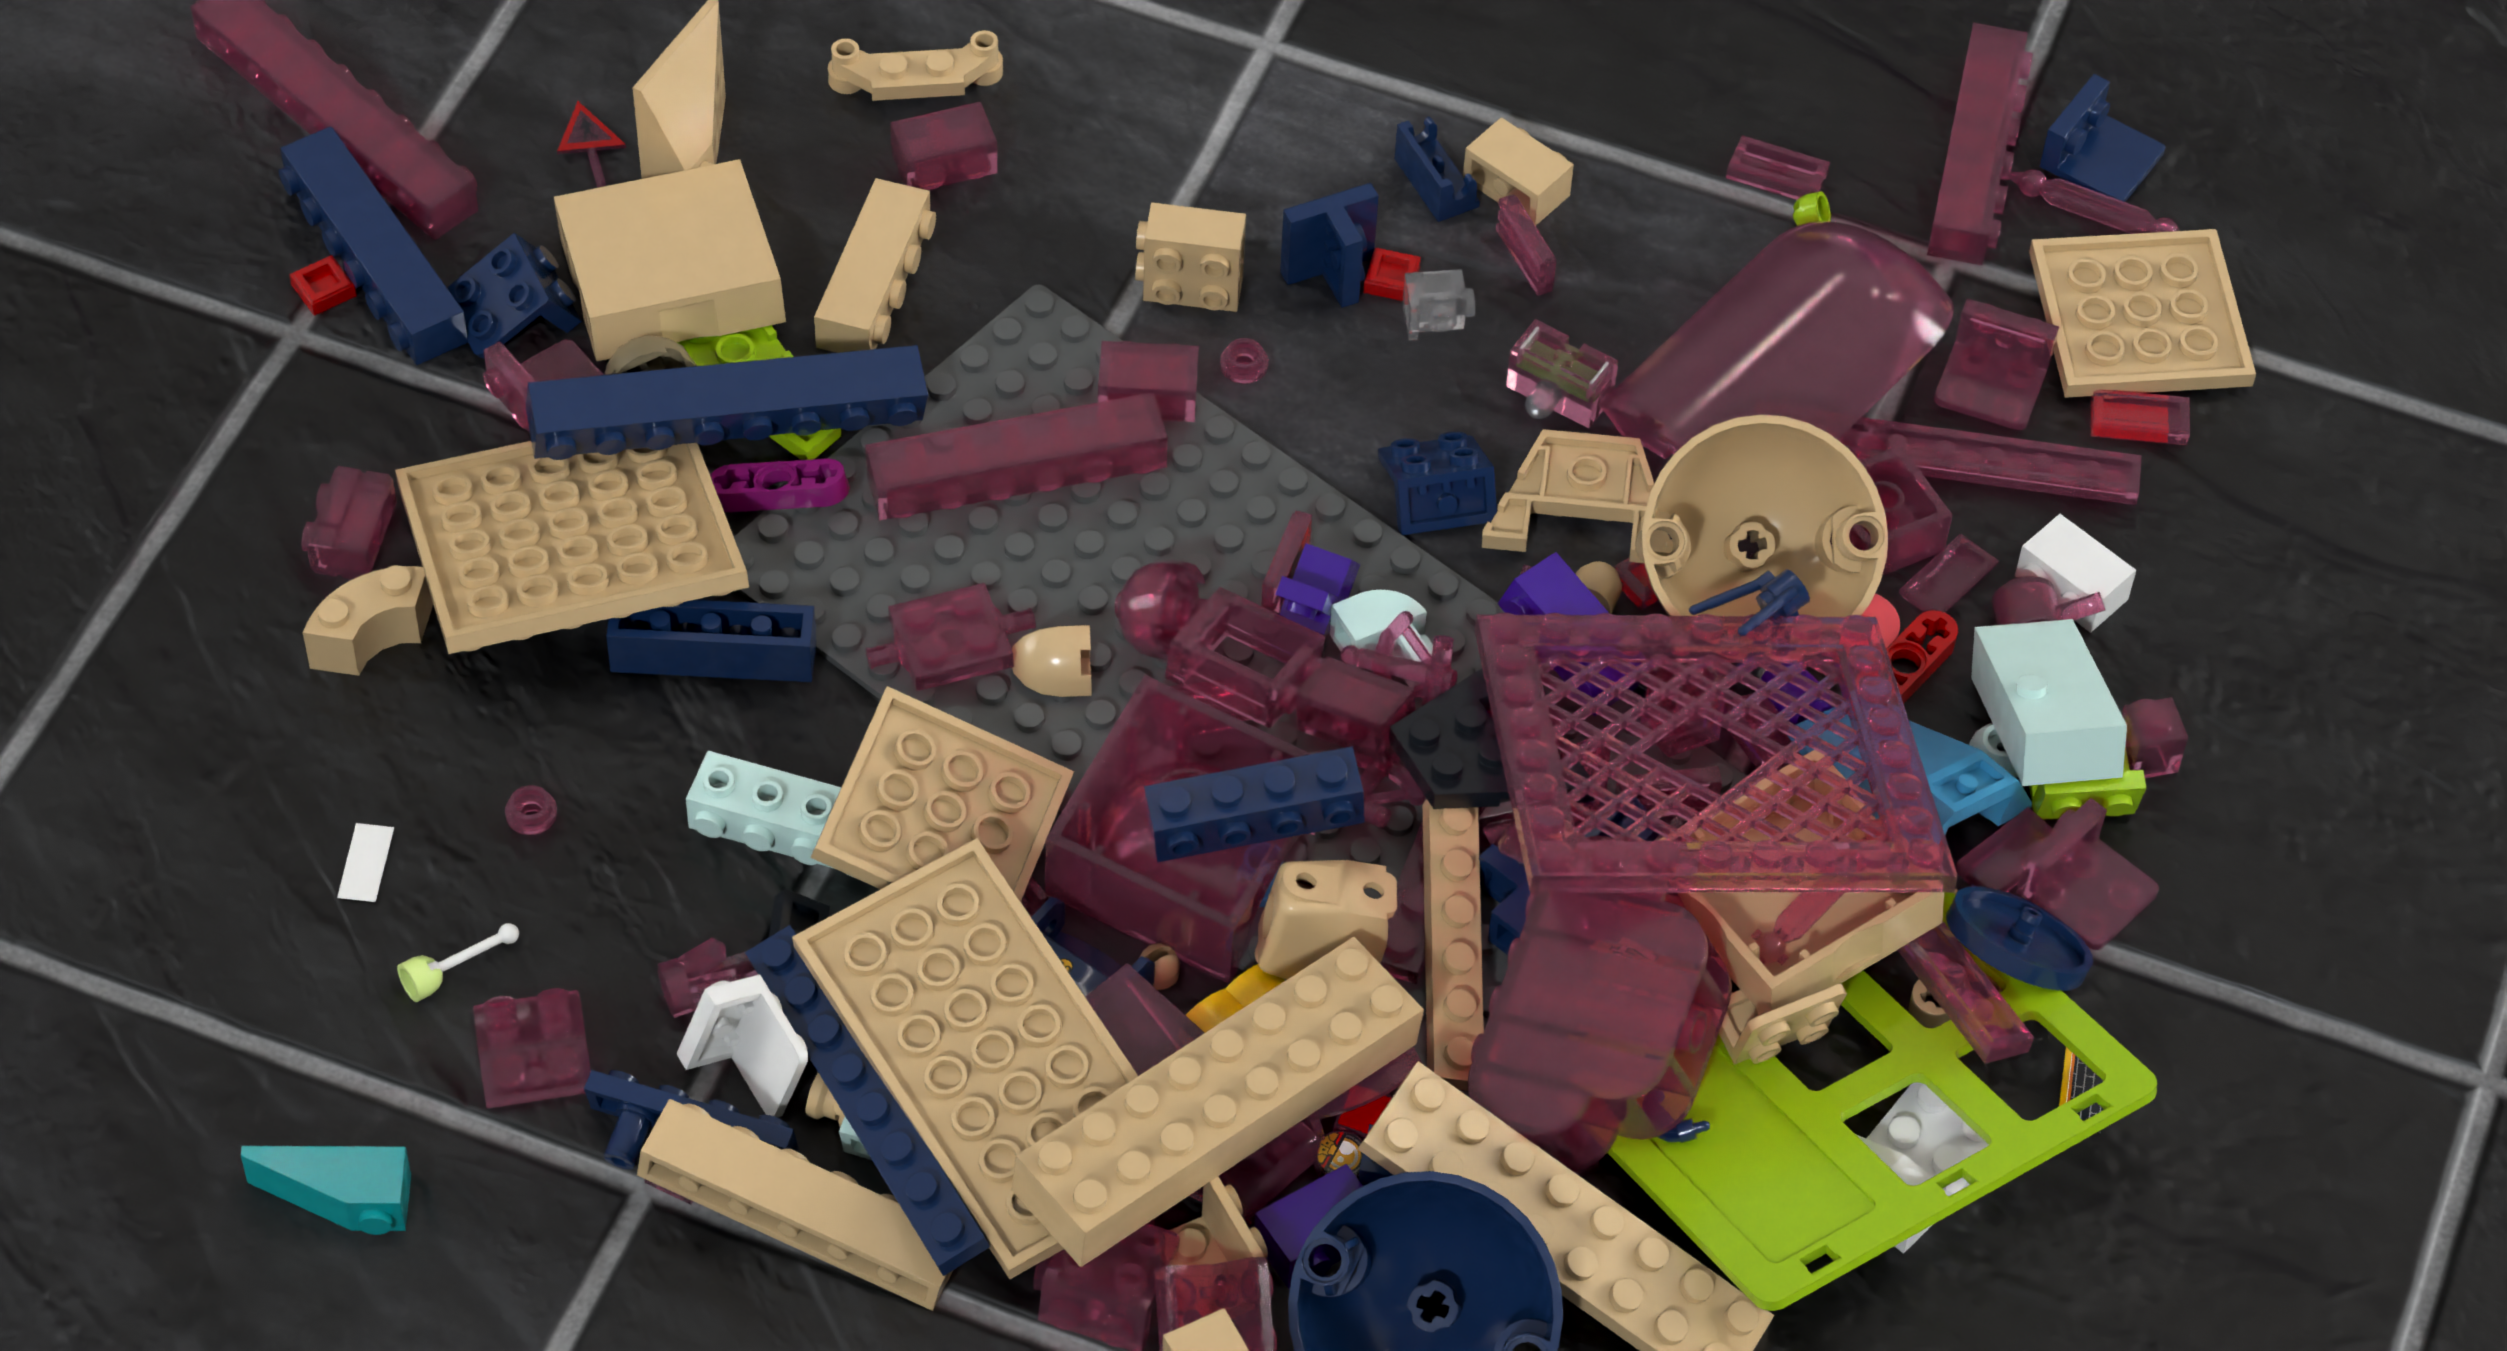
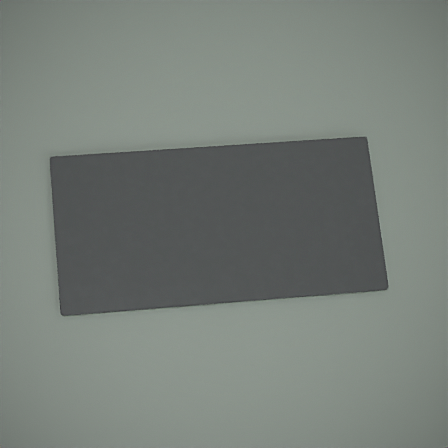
M1039 284L1028 289L925 376L928 399L923 420L914 421L904 426H894L890 423L866 426L827 458L835 459L842 463L849 482V493L841 502L828 507L765 510L734 536L747 570L749 588L736 590L735 592L750 603L814 606L817 639L816 652L877 698L881 699L888 686L1074 771L1051 828L1243 972L1258 964L1254 952L1258 943V924L1264 907H1256L1242 900L1236 889V877L1244 862L1246 851L1255 844L1157 863L1147 818L1144 786L1353 746L1364 791L1365 823L1262 843L1271 844L1279 849L1283 856V863L1289 861L1351 860L1386 866V872L1396 878L1397 909L1394 916L1388 919L1387 945L1380 964L1424 1009L1416 1045L1377 1070V1072L1397 1087L1401 1085L1417 1061L1427 1067L1422 807L1426 797L1388 741L1391 725L1497 658L1506 656L1526 684L1525 699L1487 710V712L1525 768H1534L1574 755L1579 761H1582L1603 750H1607L1603 793L1620 796L1624 791L1632 793L1665 827L1655 841L1707 811L1723 807L1737 800L1757 784L1756 781L1631 694H1627L1594 717L1588 708L1573 696L1569 686L1556 671L1541 659L1537 649L1519 628L1509 622L1505 612L1500 608L1496 600L1047 287ZM1310 521V545L1352 559L1360 564L1349 597L1370 590H1391L1413 598L1427 611L1424 635L1430 639L1436 653L1430 686L1412 692L1389 656L1353 671L1331 638L1330 632L1327 635H1323L1278 618L1285 599L1275 594L1281 577H1287ZM1090 625L1092 696L1059 697L1043 695L1026 687L1013 673L1009 656L1013 645L1023 636L1043 628ZM1566 796L1564 801L1479 819V856L1494 844L1506 854H1512L1521 859L1531 873L1535 872L1545 862L1542 854V845L1551 826L1556 825L1569 830L1572 796ZM1521 798L1500 799V803L1517 800ZM1478 807L1479 817L1486 807ZM1579 829L1573 833L1579 836ZM1588 857L1587 860L1579 867V870L1586 864L1590 857ZM1647 858L1623 882L1618 880L1598 904L1590 902L1584 896L1585 893L1577 888L1570 881L1571 878L1563 874L1556 864L1552 866L1560 876L1564 887L1560 930L1553 946L1528 970L1488 941L1491 911L1500 903L1480 889L1485 1084L1478 1092L1459 1091L1490 1113L1494 1114L1580 1027L1575 1012L1625 940L1653 953L1682 924L1680 919L1648 884ZM1600 867L1589 880L1594 884L1605 870ZM1256 870L1258 872H1270L1267 870ZM1372 888L1364 889V893L1370 898H1381V894L1377 890Z

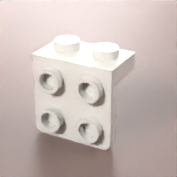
M760 974L732 982L726 980L719 981L706 988L677 1051V1056L686 1070L732 1058L765 1114L777 1118L783 1115L808 1062V1051L803 1038L795 1033L782 1011L778 997L770 992Z

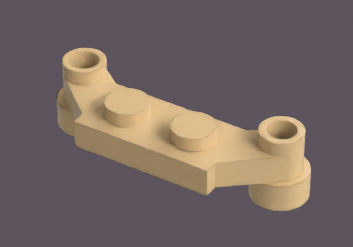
M986 30L974 33L970 43L959 49L868 54L859 50V46L854 40L840 39L834 42L831 47L832 60L828 64V82L834 91L841 94H852L863 89L872 94V101L965 95V87L972 82L981 86H989L997 83L1003 76V57L998 51V38L993 32Z

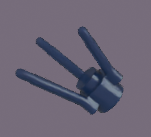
M1786 569L1776 577L1768 570L1751 582L1690 606L1689 613L1696 615L1760 590L1762 593L1756 596V600L1761 610L1738 628V634L1740 636L1747 635L1768 618L1775 621L1725 676L1722 681L1725 687L1731 686L1777 635L1800 616L1797 610L1810 602L1808 591L1791 570Z

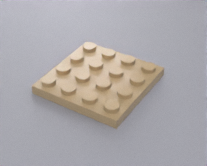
M2216 229L2032 239L2029 254L2065 398L2253 386L2256 372Z
M887 686L810 858L882 889L978 838L1021 902L1074 771Z

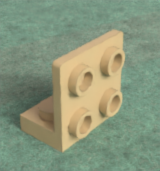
M1219 1176L1203 1186L1202 1217L1153 1237V1249L1194 1321L1225 1308L1232 1321L1260 1309L1262 1286L1266 1284L1263 1262L1264 1258L1268 1257V1251L1265 1241L1256 1227L1248 1228L1241 1216L1243 1209L1236 1190L1231 1184L1224 1186Z

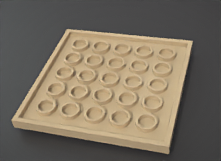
M527 441L395 470L400 494L425 572L448 654L461 651H475L483 646L510 640H525L537 634L560 629H574L587 623L610 618H624L641 611L659 607H673L682 602L709 596H723L732 591L749 588L746 567L697 443L672 445L663 450H651L649 448L628 449L613 455H602L600 453L578 454L564 460H553L549 457L534 459L532 442Z

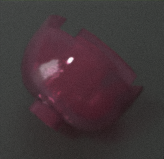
M1174 560L1154 561L1136 569L1124 584L1122 591L1118 593L1115 600V614L1121 631L1129 645L1140 654L1165 661L1182 662L1185 660L1181 657L1184 652H1194L1198 647L1205 630L1208 599L1199 598L1197 583L1205 584V581L1196 565Z

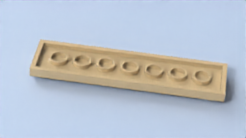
M1419 1061L1409 1071L1358 1147L1359 1151L1393 1175L1404 1172L1423 1171L1459 1175L1484 1184L1507 1198L1528 1217L1544 1239L1556 1266L1562 1296L1639 1351H1753L1774 1317L1771 1312L1757 1307L1743 1292Z

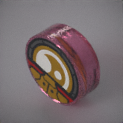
M1333 1131L1322 1137L1317 1144L1313 1158V1165L1317 1175L1321 1178L1347 1164L1359 1180L1363 1153L1358 1150V1147L1363 1140L1348 1131Z

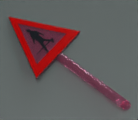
M577 101L557 154L587 152L597 188L607 185L597 151L626 148V144Z

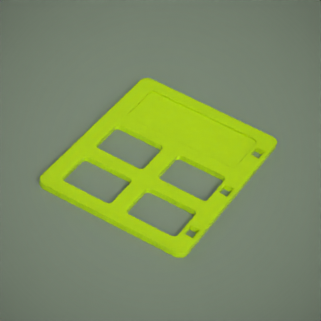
M1944 889L1942 924L1922 936L1930 932L1943 934L1998 984L2003 991L1938 1027L1926 1028L1864 970L1841 983L1847 993L1841 1005L1878 1039L1890 1053L1820 1091L1808 1089L1775 1056L1756 1064L1749 1058L1734 1065L1712 1022L1711 1030L1703 1041L1680 1035L1667 1056L1660 1059L1622 1053L1567 1083L1562 1095L1566 1111L1757 1307L1763 1310L1776 1311L1791 1305L2153 1101L2157 1094L2156 1076L2063 991L2041 988L2015 979L1987 964L1969 951L1954 936L1947 924L1946 912L1955 894ZM2028 1020H2035L2042 1024L2103 1080L2097 1086L2032 1121L2022 1119L1958 1059ZM1913 1083H1923L1989 1146L1925 1182L1913 1186L1906 1184L1843 1122ZM1661 1090L1666 1096V1100L1661 1106L1676 1122L1690 1118L1693 1119L1694 1123L1708 1121L1710 1129L1697 1133V1139L1683 1143L1662 1140L1648 1127L1643 1112L1645 1099L1650 1093ZM2094 1103H2097L2104 1109L2085 1121L2080 1119V1116L2077 1114ZM1962 1177L1970 1184L1951 1196H1947L1942 1189ZM1824 1254H1827L1833 1260V1262L1813 1273H1810L1805 1266Z

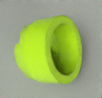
M1823 192L1806 194L1794 203L1793 219L1797 226L1809 231L1829 227L1831 222L1830 206Z

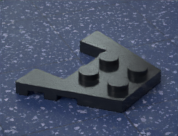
M1506 656L1497 658L1391 725L1389 729V743L1433 809L1500 806V799L1527 798L1531 805L1550 804L1551 797L1575 796V803L1595 801L1597 786L1575 755L1526 769L1488 714L1487 710L1525 699L1526 684Z

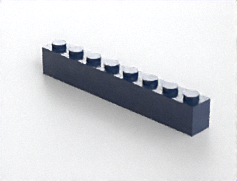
M918 345L528 382L526 414L534 459L549 457L553 460H564L578 454L600 453L602 455H613L628 449L649 448L651 450H663L678 444L697 443L700 445H712L721 440L738 438L762 440L770 435L789 433L805 436L814 434L819 430L842 428L847 431H855L869 425L889 423L894 426H904L914 421L923 420L928 391Z

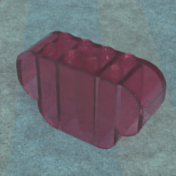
M1589 836L1578 839L1566 845L1551 859L1545 869L1538 890H1534L1528 898L1526 921L1520 937L1515 938L1509 948L1508 969L1502 985H1498L1492 993L1489 1005L1490 1017L1484 1033L1479 1034L1473 1043L1471 1051L1472 1064L1468 1075L1469 1097L1573 1172L1583 1170L1599 1161L1612 1147L1617 1135L1631 1139L1654 1138L1672 1130L1686 1117L1694 1103L1732 993V983L1727 967L1698 920L1687 910L1652 853L1636 843L1607 836Z

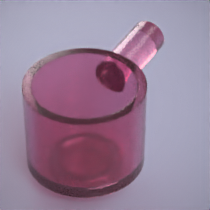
M2022 576L2010 580L1994 593L1991 600L1997 625L2073 619L2074 621L2106 611L2100 591L2059 604L2052 582L2042 577Z

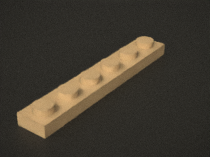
M1426 799L1422 807L1427 1068L1458 1090L1478 1092L1485 1084L1478 807L1433 809Z

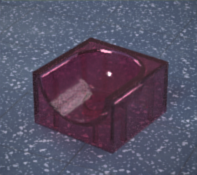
M1144 675L1046 838L1045 895L1057 897L1065 902L1066 905L1148 945L1156 943L1169 945L1177 953L1179 960L1230 984L1239 968L1246 938L1265 893L1287 853L1300 835L1157 863L1147 818L1144 786L1310 755V753Z

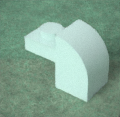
M1370 590L1332 604L1330 636L1353 671L1389 656L1412 692L1431 685L1433 663L1436 661V653L1430 639L1424 635L1427 611L1416 600L1396 591Z

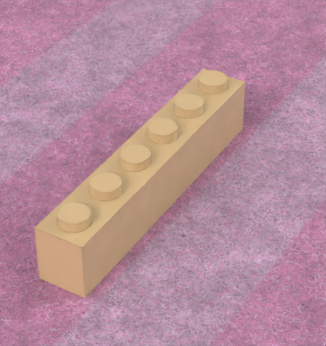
M669 1099L641 1149L637 1176L932 1311L953 1272L951 1271L945 1276L942 1275L893 1195L877 1194L858 1185L854 1178L843 1172H829L810 1163L804 1155L795 1150H781L761 1141L754 1132L747 1128L726 1125L711 1118L704 1109L697 1105H683Z

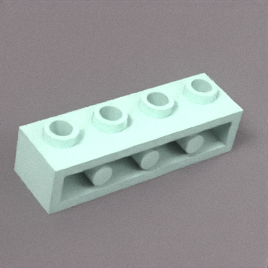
M707 751L686 797L688 827L697 830L707 837H723L745 843L748 847L757 851L770 850L794 857L799 862L807 865L820 864L830 867L810 857L841 787Z

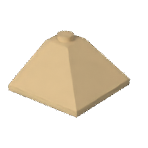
M708 0L633 87L642 179L717 163L726 99L718 0Z

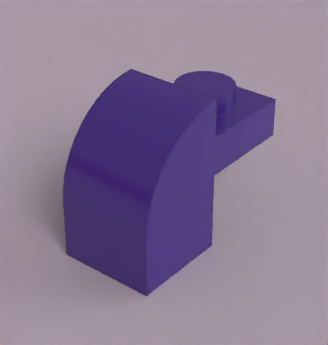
M1305 543L1293 578L1290 579L1282 576L1275 595L1285 599L1278 618L1327 635L1330 632L1332 604L1349 597L1360 564L1352 559Z

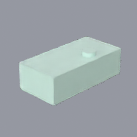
M2073 619L1975 627L1971 679L2021 785L2032 786L2122 778L2127 724Z

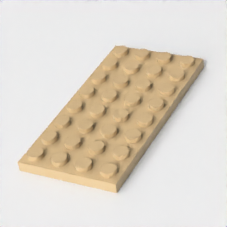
M978 838L796 934L792 939L794 948L867 1060L940 1164L989 1243L991 1252L1008 1278L1012 1279L1064 1249L1012 1191L1016 1155L1135 1079L1138 1075Z

